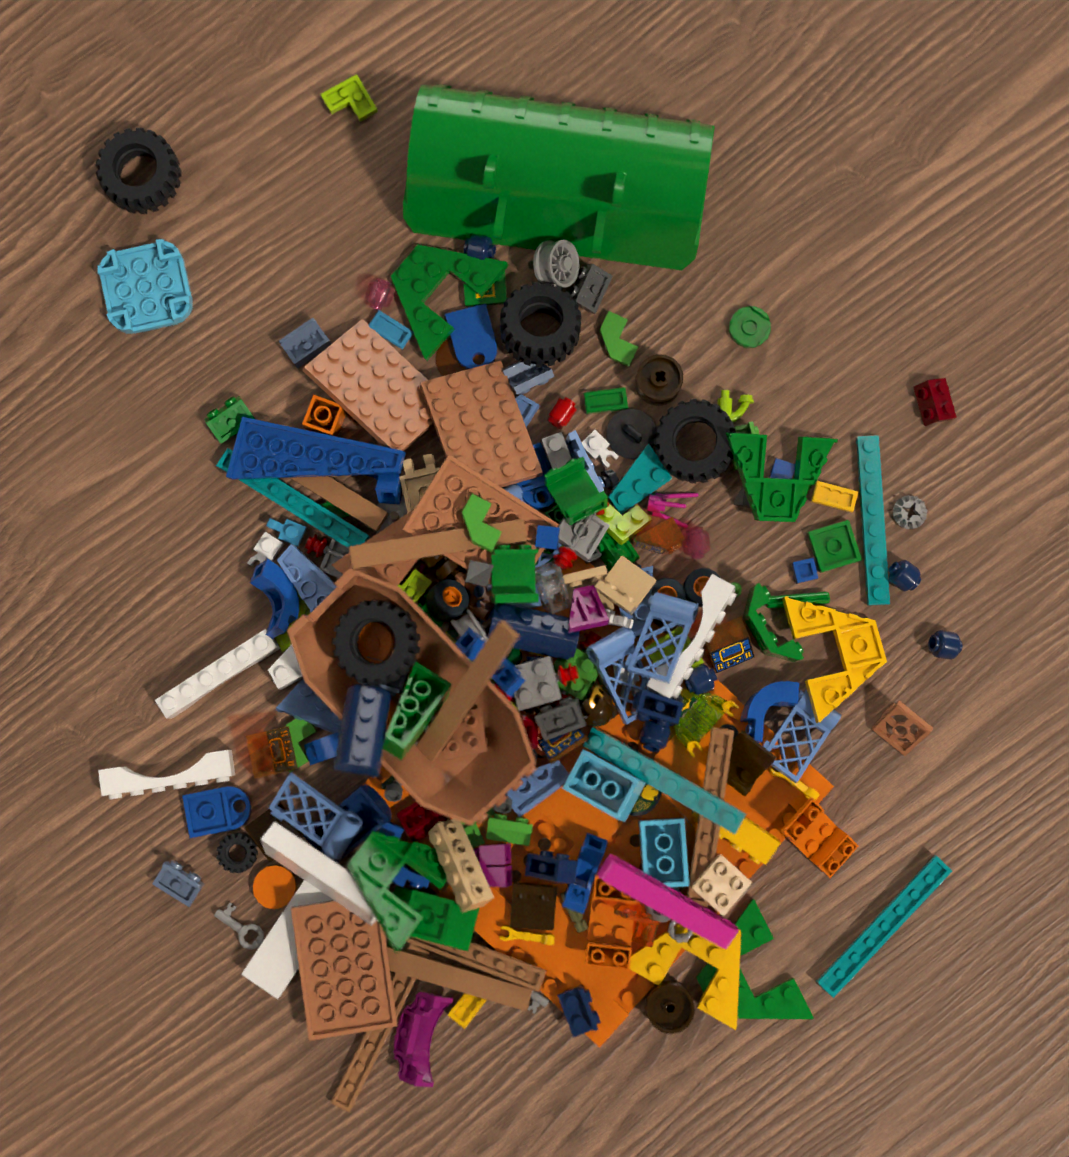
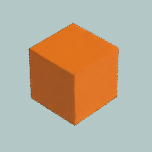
M313 394L302 425L307 431L338 437L347 412L338 403Z

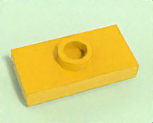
M816 481L811 502L853 513L858 491Z
M464 993L448 1013V1016L463 1029H466L487 1000Z

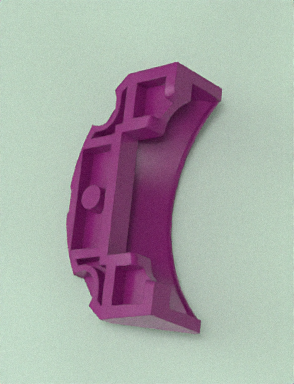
M420 991L415 995L416 999L411 1005H406L398 1021L394 1038V1060L399 1062L400 1069L397 1074L401 1081L413 1086L433 1087L434 1082L430 1069L431 1039L440 1016L453 1002V998Z

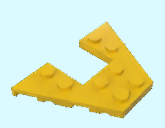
M785 596L782 598L793 640L833 631L844 672L805 681L815 721L819 723L858 689L864 681L870 678L875 671L881 668L887 662L875 620L861 618L850 613L838 612L836 609L816 606L809 602H801Z
M681 924L674 927L676 935L688 932V929ZM740 929L727 949L719 947L695 932L688 939V942L677 943V941L672 939L669 932L665 931L631 955L630 969L658 986L663 981L681 947L718 968L696 1007L734 1030L737 1029Z

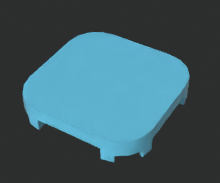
M159 239L156 240V243L120 251L113 249L107 252L100 266H98V274L100 275L108 312L107 317L119 331L126 334H136L176 325L183 322L190 315L193 308V299L185 262L179 249L172 243Z

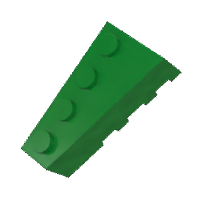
M416 662L387 731L383 750L402 761L449 697L452 684Z

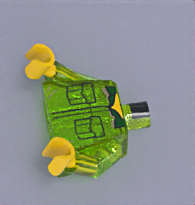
M680 693L677 699L673 698V700L684 703L679 724L674 725L677 739L688 749L692 757H696L692 751L695 748H699L702 752L699 744L701 739L725 712L731 717L734 716L729 712V709L733 706L738 708V706L733 701H727L716 694H693L687 699Z

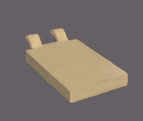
M432 454L423 455L426 468L419 470L414 469V463L411 458L403 461L406 475L399 477L407 513L415 509L440 468H436L434 455Z

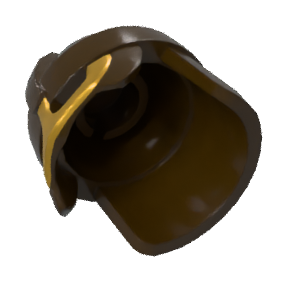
M594 682L595 688L589 691L585 701L579 699L578 705L587 726H603L609 723L612 718H615L617 710L610 698V694Z

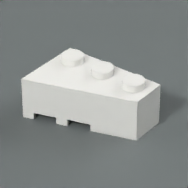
M292 644L268 669L277 688L281 690L303 678Z

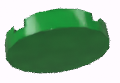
M756 306L738 309L733 314L729 323V333L732 340L744 348L761 346L768 339L771 332L769 316Z

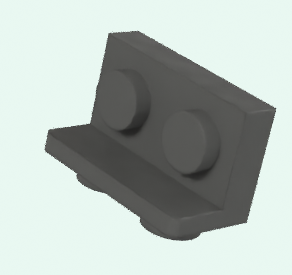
M594 264L582 266L579 269L575 285L569 290L572 300H576L581 308L591 314H595L613 276Z
M571 696L560 700L558 705L552 707L551 704L539 708L535 719L544 741L586 726L578 705V697L574 699Z

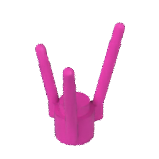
M650 494L647 511L652 512V516L660 517L678 526L688 528L687 524L660 511L664 512L665 506L686 508V504L667 502V498L698 497L699 494Z

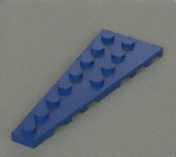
M242 417L226 477L237 480L400 474L406 453L402 450Z

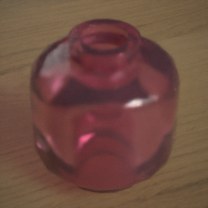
M376 278V280L369 282L365 299L370 302L369 307L381 311L382 307H390L395 289L392 287L391 282Z
M703 527L686 529V532L682 535L684 554L690 555L691 559L704 558V554L710 551L709 533L703 530Z

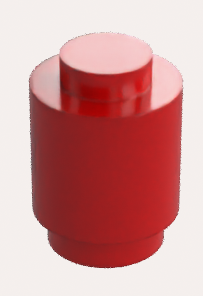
M567 397L564 400L559 398L548 414L550 417L547 421L560 430L563 426L566 427L577 411L574 407L576 403Z

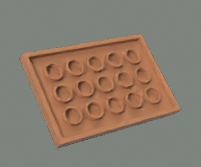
M363 319L304 366L303 372L384 447L404 451L434 424L420 387V382L427 381L428 379L375 330L370 328Z
M501 361L420 382V387L445 457L451 455L501 488L542 476L543 472L509 380L502 372L504 367Z
M448 455L402 530L412 536L467 528L462 512L471 494H474L492 503L483 523L488 525L524 519L527 541L503 545H510V550L519 549V545H532V549H538V554H535L536 564L545 549L535 547L538 525L558 527L559 524L456 458ZM483 548L442 554L467 571L470 560L491 564V552ZM490 575L489 582H488V584H490V585H491V575Z
M335 900L291 907L309 1041L397 1026L385 933L379 922L375 921L371 926Z

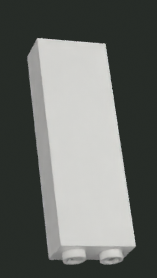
M276 822L272 824L261 838L264 851L268 856L371 926L377 921L349 871Z
M304 880L241 975L278 999L299 969L291 907L332 901L333 899Z

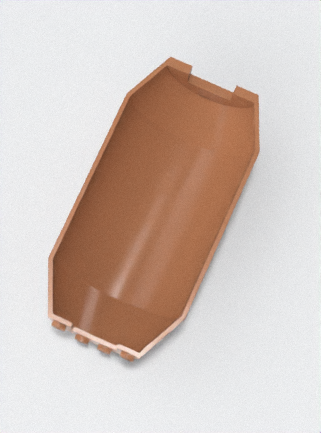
M349 568L334 583L337 588L309 615H302L287 630L305 682L341 721L347 689L353 685L363 684L358 683L355 678L347 676L345 674L346 670L339 667L337 664L339 659L334 657L333 654L336 648L335 644H332V638L336 637L334 628L335 625L340 624L339 618L341 615L346 614L351 606L359 605V602L371 600L391 602L401 606L404 611H407L412 616V621H415L418 626L416 629L417 634H420L421 638L418 641L420 652L416 654V662L452 684L449 697L472 664L463 652L401 588L352 568ZM375 621L376 623H380L383 626L387 627L390 633L392 634L394 641L393 651L391 653L392 655L396 644L394 632L391 629V627L387 624L380 621ZM411 665V667L409 668L410 671L408 672L406 683L408 681V678L410 677L414 665ZM490 681L470 708V710L481 708L485 738H488L490 741L487 752L445 760L443 749L438 757L431 762L416 747L425 734L423 731L402 761L383 750L381 759L384 767L421 806L470 826L475 822L481 824L489 816L486 812L495 804L499 807L508 798L506 794L511 789L515 792L524 783L521 779L524 776L528 778L537 769L534 766L536 760L519 711ZM396 693V696H391V700L397 707L403 693ZM444 704L441 706V708L438 710L434 717L438 715Z

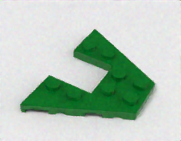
M417 245L394 271L391 279L426 361L454 331V328L425 305L424 302L450 272L480 297H483L509 266L506 261L490 258L481 260L464 253Z
M726 432L754 519L757 521L795 522L800 514L801 507L804 506L808 499L806 498L808 491L818 480L822 466L828 461L826 457L833 444L838 442V439L798 436L794 479L763 478L767 435Z
M373 831L348 863L347 867L392 948L398 953L422 916L390 893L387 887L405 863L439 889L446 883L447 876L438 860L435 848L414 841L413 843L400 841L398 837L385 836L382 833Z
M751 899L734 924L741 930L740 956L774 939L755 900ZM706 963L696 976L703 993L718 969L709 963ZM739 967L737 1019H814L794 978L754 997Z

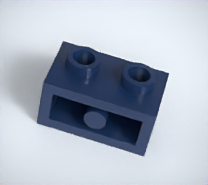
M641 690L635 693L630 714L636 715V719L648 722L652 720L657 722V726L669 728V726L679 724L684 703Z
M541 850L540 854L528 853L525 870L526 876L558 883L575 884L578 861L569 860L570 855L556 854L555 857L553 856L554 852Z

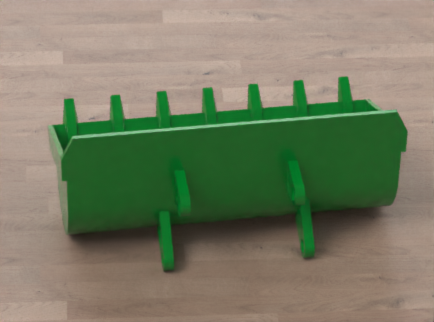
M421 85L412 118L407 179L403 199V219L413 233L460 240L469 239L473 234L490 237L493 244L531 250H536L543 241L551 240L556 242L558 240H568L576 248L578 256L680 271L684 270L696 259L715 129L714 125L701 124L700 121L692 119L679 121L658 118L659 115L645 113V116L617 112V109L603 108L601 110L575 106V103L570 102L558 104L536 101L533 97L528 96L515 98L494 95L492 91L485 90L472 92L451 89L452 86Z

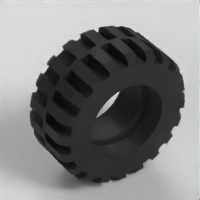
M137 127L136 131L127 128L124 129L125 133L120 134L117 132L113 134L115 138L111 141L107 139L104 142L106 147L104 149L100 148L98 152L100 159L96 160L95 165L98 169L96 171L97 179L106 195L122 210L126 208L128 212L134 214L136 210L140 214H147V210L150 209L152 212L159 210L158 206L163 205L165 207L169 204L167 200L170 197L174 198L177 194L174 189L180 187L181 181L178 177L182 176L179 160L171 146L161 135L157 136L152 130L145 132L143 128ZM138 156H148L156 160V172L146 184L127 186L121 181L122 170L131 159Z
M532 282V286H528V284L522 285L520 291L515 289L511 293V298H506L500 313L501 340L505 344L507 352L510 354L513 352V358L517 361L522 359L524 364L529 366L531 363L536 364V367H542V364L553 366L557 360L558 362L564 361L566 354L568 356L571 355L579 341L581 311L578 310L579 305L577 301L572 300V295L568 291L564 293L562 287L558 285L553 287L549 282H545V285L539 284V282ZM546 313L553 316L559 322L560 328L549 336L539 337L526 332L520 323L530 314Z
M690 399V402L684 403V401H681L675 408L670 407L667 410L668 413L665 416L662 415L659 420L660 425L656 426L654 445L659 460L671 475H674L681 481H689V483H705L709 479L718 478L720 473L725 472L729 468V464L733 462L734 457L726 432L736 433V430L729 415L715 403L713 405L704 399L702 401ZM694 422L707 424L716 435L714 451L707 458L699 461L685 459L680 455L676 447V438L680 430Z
M382 600L359 602V605H353L348 608V612L342 614L339 618L340 624L335 625L334 632H336V637L332 638V644H335L336 648L333 651L334 657H338L339 662L337 664L341 669L346 670L345 674L350 678H355L357 682L379 685L397 681L402 675H406L410 671L411 665H414L417 661L415 657L420 652L418 641L421 640L420 634H417L416 630L418 626L415 621H412V616L397 604ZM380 621L390 626L396 640L393 654L382 663H371L365 660L358 647V638L361 630L368 623Z

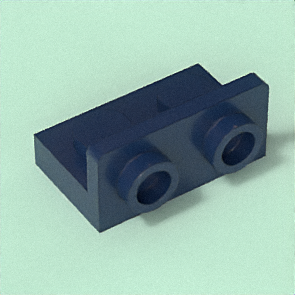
M580 985L557 994L573 1038L592 1030L594 1032L599 1030L597 1024L601 1022L597 1011L591 1010L589 1003L593 1002L589 989L584 990L583 986Z

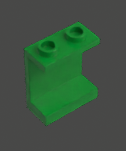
M583 456L578 459H571L564 466L553 468L544 475L545 486L569 526L607 508L608 497L604 491L599 492L587 473Z
M497 545V550H493L491 553V565H493L491 572L492 603L539 602V593H536L535 554H538V549H532V545H519V549L510 550V545Z

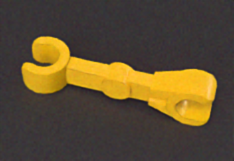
M772 768L769 769L771 775L785 779L791 786L801 791L807 799L812 797L816 800L819 793L813 788L807 787L799 780L797 783H794L782 773L775 772Z
M507 925L502 926L501 929H507L509 936H499L503 941L522 939L525 941L541 942L547 945H553L555 941V936L552 934L521 932Z

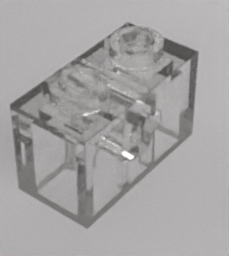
M549 562L536 567L535 583L543 609L554 614L571 607L560 566Z

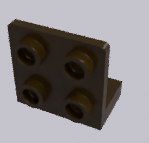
M741 731L732 742L727 783L745 797L750 792L755 781L776 760V756L747 733Z
M279 801L277 806L286 811L282 803ZM270 809L245 827V830L269 862L274 859L265 853L261 838L274 822L298 838L302 839L304 837V834L284 819L280 821L274 817Z
M513 882L510 926L553 930L558 887L555 885Z

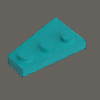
M647 444L608 497L620 514L673 479L649 444Z

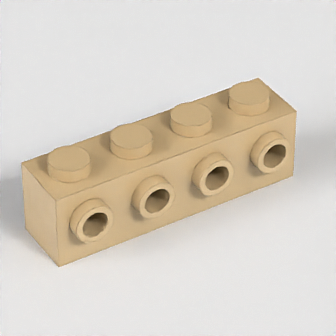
M455 819L437 823L428 831L430 842L436 850L438 860L446 873L447 881L452 887L456 902L460 906L462 913L485 906L494 896L462 823Z

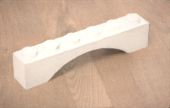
M713 574L711 575L701 592L703 616L694 640L680 654L670 684L650 679L647 684L649 691L670 699L678 698L682 691L681 683L684 679L688 680L693 672L692 664L695 660L699 661L704 653L702 647L705 642L709 643L715 634L713 628L716 623L721 624L726 615L723 611L727 604L732 605L737 596L734 593V585ZM667 664L658 666L655 671L659 675L666 676L669 668Z
M264 629L155 701L167 719H172L222 683L279 650L278 643L274 638L268 637L266 635L267 629Z
M232 750L206 753L191 768L169 777L145 776L127 767L98 770L101 795H109V800L122 798V793L130 792L131 796L144 794L143 790L152 789V793L165 791V786L173 785L174 789L186 788V783L195 782V786L208 784L209 779H216L218 783L230 781L229 776H235Z

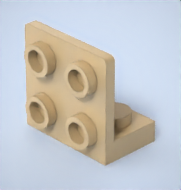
M621 556L603 581L599 580L595 588L596 591L632 616L656 583V579L624 556Z
M605 565L563 575L562 579L569 608H571L574 589L591 585L596 586L599 580L603 581L607 575ZM597 591L604 609L613 610V602Z
M719 854L695 881L692 889L724 916L752 882Z

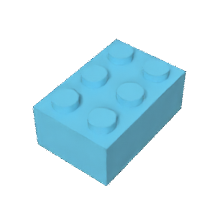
M583 749L562 789L610 816L625 822L645 782Z
M684 818L638 820L642 872L669 887L689 886Z

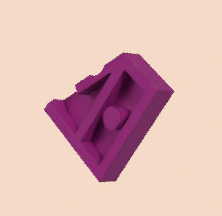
M591 585L574 589L568 632L571 633L608 625L609 618L595 586Z

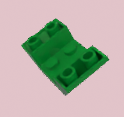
M756 584L749 590L743 619L764 655L790 662L804 659L802 655L804 650L798 641L794 642L792 639L777 647L776 643H778L776 636L772 631L768 632L765 627L767 622L764 616L756 611L770 602L769 597L771 595L765 585Z
M395 886L393 895L422 916L410 934L411 937L469 951L480 908L462 913L456 901Z

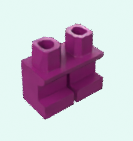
M511 843L487 844L473 849L477 860L480 861V867L489 887H508L512 885L511 865H506L511 863Z

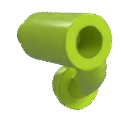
M721 390V398L717 399V405L729 415L734 423L742 417L749 404H753L754 400L752 395H740L738 403L741 405L732 413V399L729 398V390Z

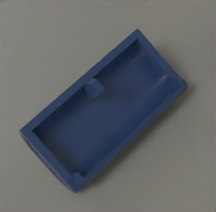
M508 603L494 604L488 638L498 623L504 620L520 635L512 648L564 660L571 659V657L574 658L580 631L568 632L569 617Z
M353 685L347 689L333 770L379 777L391 695L388 691L367 685Z
M369 785L360 786L338 805L344 811H349L359 816L362 820V825L341 859L332 860L337 864L366 841L373 831H378L392 817L388 804ZM331 811L326 815V820L334 819L336 813ZM314 826L315 833L322 838L324 835L323 826ZM304 834V838L310 845L324 855L322 847Z

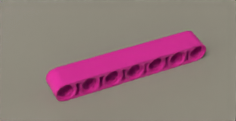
M609 854L597 872V875L606 883L723 949L729 947L739 932L738 927L729 920L614 855Z

